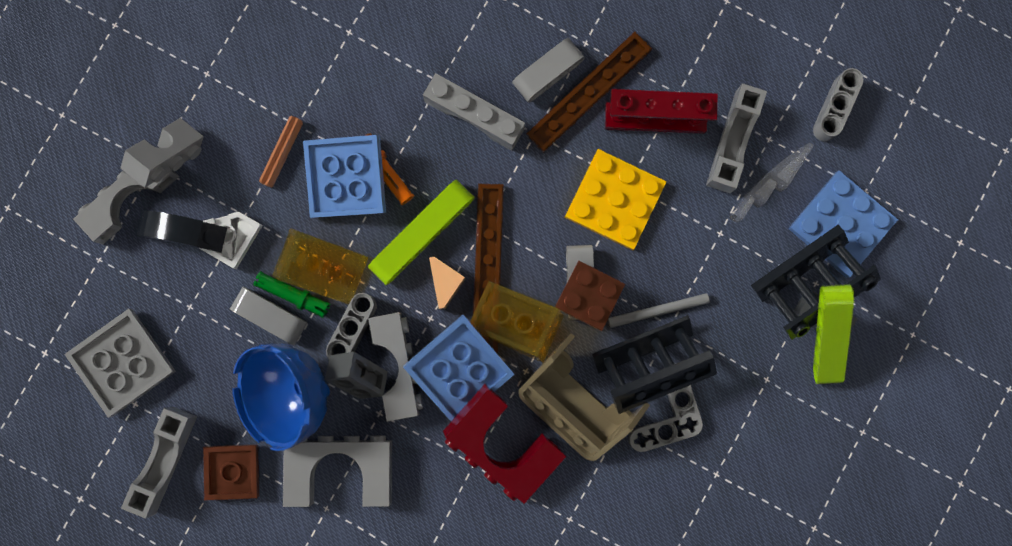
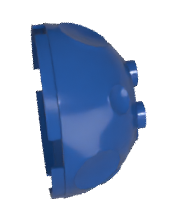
M263 344L242 353L233 371V374L238 373V385L232 391L238 415L249 434L258 443L264 441L273 446L270 447V450L274 451L293 448L314 434L326 414L327 397L330 394V389L325 383L324 376L316 361L304 351H300L287 344Z

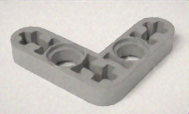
M691 385L667 394L674 417L641 426L631 431L628 440L634 450L645 452L696 436L701 432L703 427L702 419ZM680 392H685L689 397V402L684 407H679L675 402V397ZM688 417L690 420L696 421L693 431L690 432L688 428H683L679 430L682 435L678 436V430L673 423L674 421H677L679 426L686 424V418ZM667 424L672 429V436L664 440L658 435V430L662 425ZM653 428V436L657 443L653 444V439L645 440L643 447L638 443H634L638 433H641L642 436L651 435L649 429Z

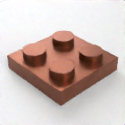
M578 261L555 308L602 331L625 284Z
M258 444L203 447L204 500L259 497Z

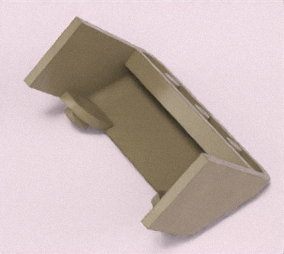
M571 333L519 389V397L582 457L595 461L634 429L650 404H643L633 413L628 410L618 414L614 403L605 408L568 374L573 369L574 364L564 349L575 337Z

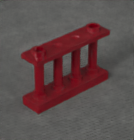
M612 89L611 102H606L605 129L705 134L707 132V120H717L718 93Z

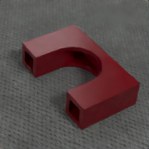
M484 384L443 430L446 438L445 443L455 452L461 450L466 455L464 459L475 469L478 466L485 471L484 476L494 485L500 483L505 488L503 492L511 500L515 501L518 499L525 504L565 459L566 455L542 433L518 459L501 462L489 457L485 453L483 446L485 434L508 405L498 394Z

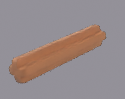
M294 116L288 118L260 177L259 182L271 188L274 186L302 127L303 122L299 118Z

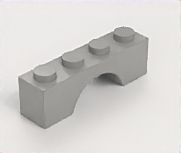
M436 73L423 94L426 104L446 115H453L465 120L485 133L491 140L513 151L525 129V122Z
M743 83L736 90L706 186L727 193L737 189L744 167L746 146L752 129L760 116L767 91Z
M172 170L160 182H153L144 188L126 172L122 171L111 186H106L99 191L98 197L93 202L82 206L78 211V215L73 220L93 242L104 244L122 228L119 213L121 205L127 196L142 189L154 190L161 194L179 175Z
M398 312L368 318L373 344L387 348L395 356L398 363L399 373L397 381L392 389L382 396L387 422L420 415L419 410L423 409L421 394H416L415 384L417 383L403 368V365L410 358L414 357L412 343H407L405 333L409 332L407 317L402 318V314Z
M175 407L163 409L153 432L154 445L149 459L139 476L132 482L121 509L145 519L157 513L197 416Z

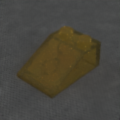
M290 228L272 276L285 283L349 304L355 295L368 257Z
M488 281L470 323L481 335L543 363L564 315L556 307Z

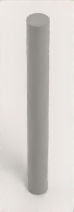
M705 293L608 318L610 328L708 304L710 300L708 294Z

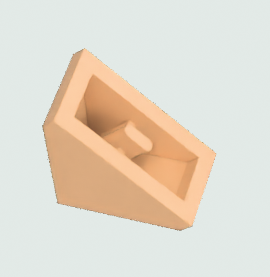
M430 257L438 307L440 310L446 309L465 281V277L437 258Z

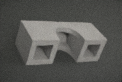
M179 118L162 128L157 145L159 148L152 146L144 139L125 150L121 169L146 188L153 182H160L170 171H177L189 159H195L202 150L200 146L204 136Z

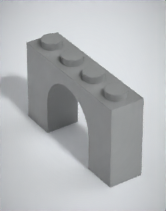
M318 436V441H307V438L293 448L284 450L283 507H310L314 504V476L316 467L323 457L332 453L348 455L359 465L363 476V507H389L391 505L392 440H386V436H370V440H360V436H344V440H334V436Z

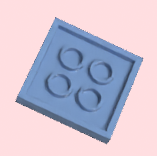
M380 135L303 141L310 218L386 213Z
M837 171L788 229L809 245L839 224L845 231L849 241L845 248L861 265L898 219L841 171ZM832 254L825 259L846 278L852 276L853 272L837 254Z
M461 315L403 365L408 374L450 421L457 416L484 384L495 392L514 375L511 369L464 315Z

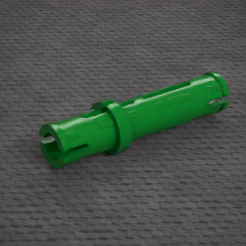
M262 271L257 274L256 279L259 280L254 281L253 285L295 304L296 308L300 310L306 309L317 314L321 318H324L328 313L326 309L330 308V303L312 296L311 292L307 290L301 291L264 274Z

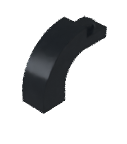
M144 210L141 214L136 236L222 253L227 227L184 216Z

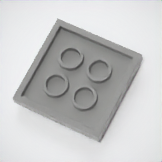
M127 309L64 354L108 418L115 416L176 372L133 309Z

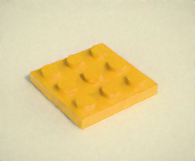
M597 149L564 218L633 251L667 181Z

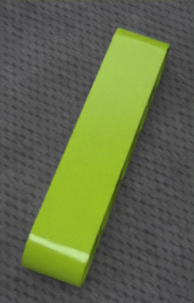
M457 179L454 180L372 260L368 268L385 285H388L471 204L475 197Z
M850 284L823 286L820 288L813 373L817 385L843 383L845 380L854 307L853 290Z

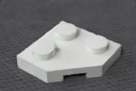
M240 212L231 213L228 216L204 220L203 222L227 227L222 253L205 249L201 250L228 266L237 269L263 225Z

